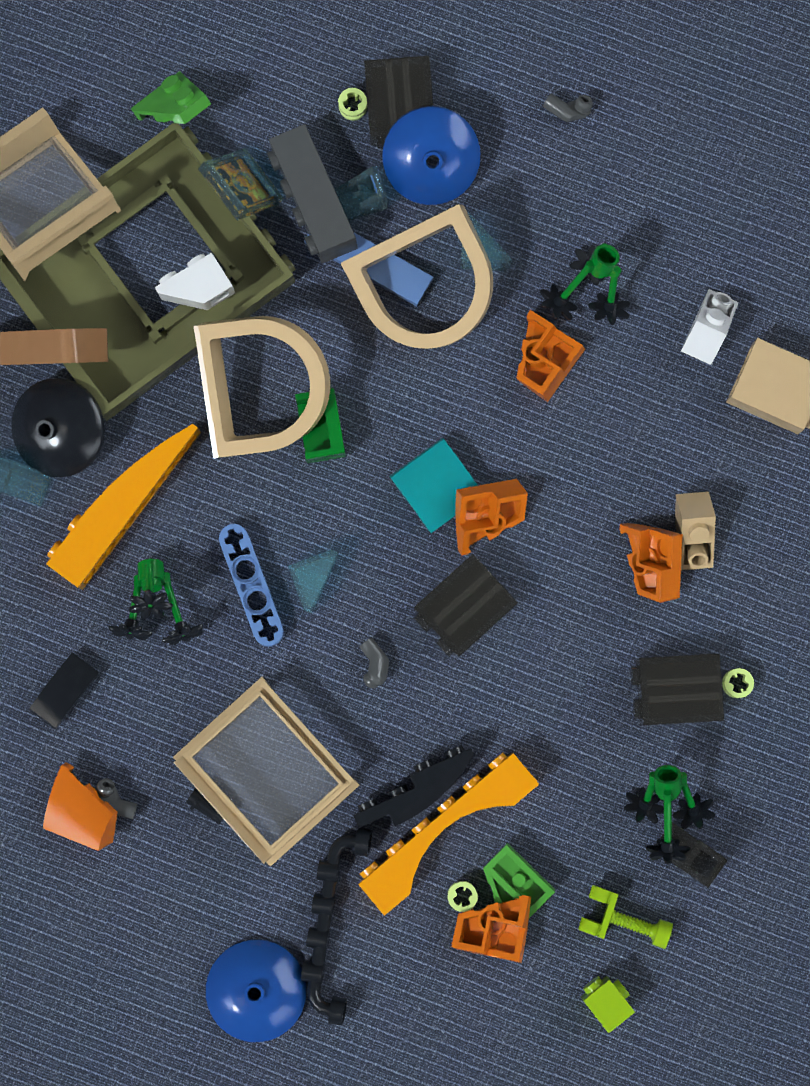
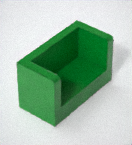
M330 388L329 400L321 419L303 437L307 464L346 457L334 388ZM310 392L295 394L299 417L307 405Z

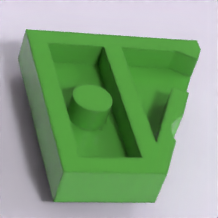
M179 71L175 75L167 77L161 86L134 105L131 110L138 120H143L147 115H152L157 122L173 121L174 123L186 124L210 106L211 103L206 95Z
M508 843L483 867L488 884L491 886L495 903L514 900L522 895L531 897L529 918L555 893V889Z

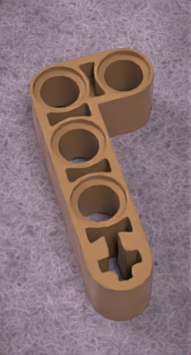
M107 328L0 332V365L109 362Z

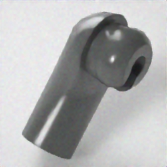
M551 93L544 102L543 107L561 120L571 122L586 118L591 113L593 101L587 95H579L576 100L566 103Z
M371 637L360 645L359 648L370 661L368 672L363 676V681L367 687L374 689L379 685H383L387 680L389 659Z

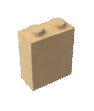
M757 338L749 349L726 403L795 434L801 433L805 427L810 429V361Z

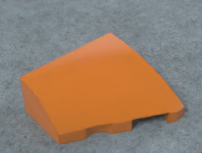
M530 310L527 314L528 327L526 338L523 339L521 348L523 352L522 361L518 365L516 378L529 390L548 402L585 351V348L582 344L558 330L554 324Z
M518 479L456 490V535L458 551L461 555L469 554L471 552L469 546L482 538L487 537L490 541L499 536L504 529L512 528L525 520L528 493Z
M620 524V533H627L632 553L628 554L627 558L629 566L634 572V584L637 594L659 603L680 598L683 534L640 524Z
M64 763L60 766L49 796L43 829L99 851L113 843L118 812L108 802L103 801L98 796L97 790L90 783L84 786L71 773L74 769L71 764Z
M522 895L514 900L503 903L497 902L479 910L459 913L451 947L461 951L522 963L531 897Z

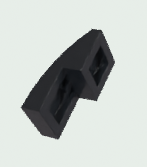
M71 653L29 708V711L56 730L74 709L79 698L98 677L99 672L74 653Z

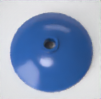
M425 106L407 112L393 124L384 141L382 159L386 176L398 193L410 201L419 204L437 205L454 200L469 188L477 175L481 153L478 138L473 128L461 115L444 107ZM431 155L439 158L438 163L434 166L428 165L426 162L427 158Z
M246 940L229 947L214 962L207 977L206 1001L213 1019L222 1030L239 1040L264 1042L281 1036L296 1023L305 1005L307 986L306 981H301L302 967L286 948L268 940ZM253 987L258 988L261 992L260 998L251 999L248 995L249 989Z

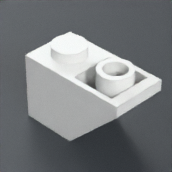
M212 253L207 256L200 254L187 263V268L179 273L173 271L166 274L159 280L160 284L155 287L160 298L164 301L209 310L235 294L231 282Z
M709 289L690 328L681 352L711 365L728 333L739 302L732 300L725 293Z

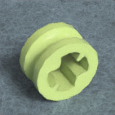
M348 88L340 94L338 105L341 115L353 121L362 118L366 114L367 97L363 91L357 88ZM351 97H355L356 102L358 99L361 101L356 111H351L350 107L347 109L344 107L348 104V99Z
M732 669L724 675L722 687L728 696L742 698L749 695L753 690L754 679L750 672L745 669ZM737 674L743 676L742 682L746 684L744 690L738 689L739 693L734 692V685L729 683L731 677L737 678Z
M457 881L450 886L447 898L453 909L459 912H466L476 905L478 894L471 883ZM463 887L464 891L466 888H469L472 892L468 896L469 903L462 906L461 901L459 905L454 902L453 898L457 896L455 891L457 888Z

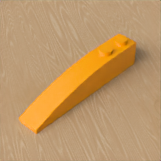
M191 424L159 444L121 474L105 489L83 515L78 514L74 517L67 528L70 533L64 541L58 540L49 550L47 556L50 559L46 565L77 588L83 590L200 435L201 431L199 428Z

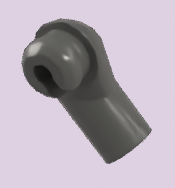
M103 778L98 781L95 787L98 796L103 801L108 802L118 812L117 816L134 820L138 803L121 800L111 779Z

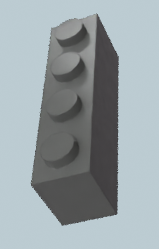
M301 125L270 138L269 142L272 151L267 152V156L273 170L280 169L284 179L279 182L286 199L292 197L296 207L292 209L298 226L302 227L305 225L309 236L304 237L310 254L312 256L318 254L323 264L358 249L355 234L306 125Z

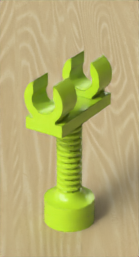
M592 885L589 898L606 903L607 906L601 923L582 917L578 928L580 931L604 939L609 924L613 923L614 925L617 924V926L620 925V927L623 926V928L626 927L629 930H636L637 933L649 935L654 946L663 949L667 947L673 923L659 919L656 924H648L647 921L635 919V917L632 918V916L629 917V915L623 913H616L614 907L618 894Z

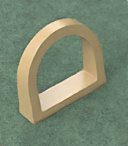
M458 204L341 262L355 293L373 324L386 336L406 346L430 349L447 346L463 339L479 325L491 302L493 293L491 263L464 205ZM453 226L474 270L475 293L472 303L466 314L456 324L446 330L437 333H419L407 329L396 322L387 312L367 269Z
M270 316L211 321L194 326L213 458L281 449L301 439L316 426L329 400L330 374L321 349L308 333L287 320ZM262 334L278 338L290 345L299 354L307 368L310 380V393L307 405L299 419L286 430L274 433L236 436L233 428L220 338Z

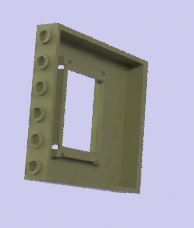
M179 123L169 125L97 178L103 187L106 185L111 191L121 211L118 214L116 211L33 268L29 271L26 281L22 279L0 249V280L37 330L107 328L109 362L63 363L75 381L87 389L95 398L106 421L198 354L194 326L204 322L249 317L295 283L292 273L296 270L294 265L285 254L282 256L277 254L273 248L276 242L265 228L261 231L253 222L257 219L254 212L249 211L236 217V213L232 212L233 209L229 208L230 205L226 204L227 202L220 196V192L218 193L217 188H214V184H211V180H208V176L204 175L205 172L203 173L202 170L207 171L205 169L217 164L208 152L201 154L195 146L199 141L188 126L182 129ZM86 187L14 240L18 245H21L92 194ZM167 192L226 270L224 273L227 278L230 279L232 277L230 282L235 294L209 310L180 304L153 324L94 244Z

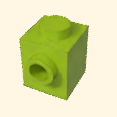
M597 976L584 986L583 990L585 993L580 997L608 1033L635 1013L625 1000L630 994L618 979L612 983L607 976L602 980Z

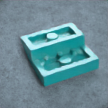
M443 438L389 476L430 533L456 516L457 489L478 486Z

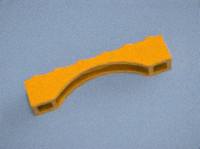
M502 752L488 764L492 769L482 778L478 774L472 777L462 786L466 791L456 800L451 795L437 807L440 812L438 816L432 821L425 817L411 829L415 834L406 843L399 839L385 851L389 856L380 865L373 861L360 873L363 879L358 885L384 916L410 895L413 878L422 856L434 839L445 828L458 819L478 810L496 806H514L539 785L537 780L514 753L506 756Z

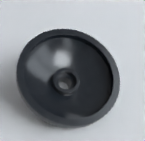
M52 378L33 384L21 395L12 415V436L18 453L32 469L43 475L68 477L78 474L93 463L102 448L105 427L101 409L92 394L74 381ZM46 424L49 425L51 430L49 435L44 430Z

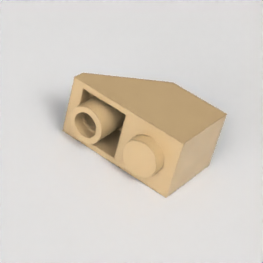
M709 492L676 494V532L683 534L681 570L713 568L716 516Z

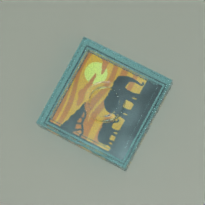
M246 148L205 161L198 168L237 221L278 206L284 199Z

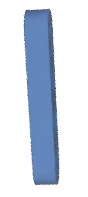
M229 524L220 532L219 542L253 635L261 645L267 647L275 646L283 639L284 628L250 536L241 525ZM235 531L237 535L243 534V539L239 540L241 550L244 552L249 548L250 551L249 555H240L233 561L230 555H236L237 553L232 544L226 545L225 541L230 538L229 532ZM242 561H250L255 566V574L249 579H241L237 575V566ZM253 592H262L267 598L266 605L261 610H253L248 605V598ZM272 610L273 616H268L267 620L271 627L277 626L278 631L274 633V640L269 641L267 637L260 636V632L264 630L261 619L255 623L253 616H261Z

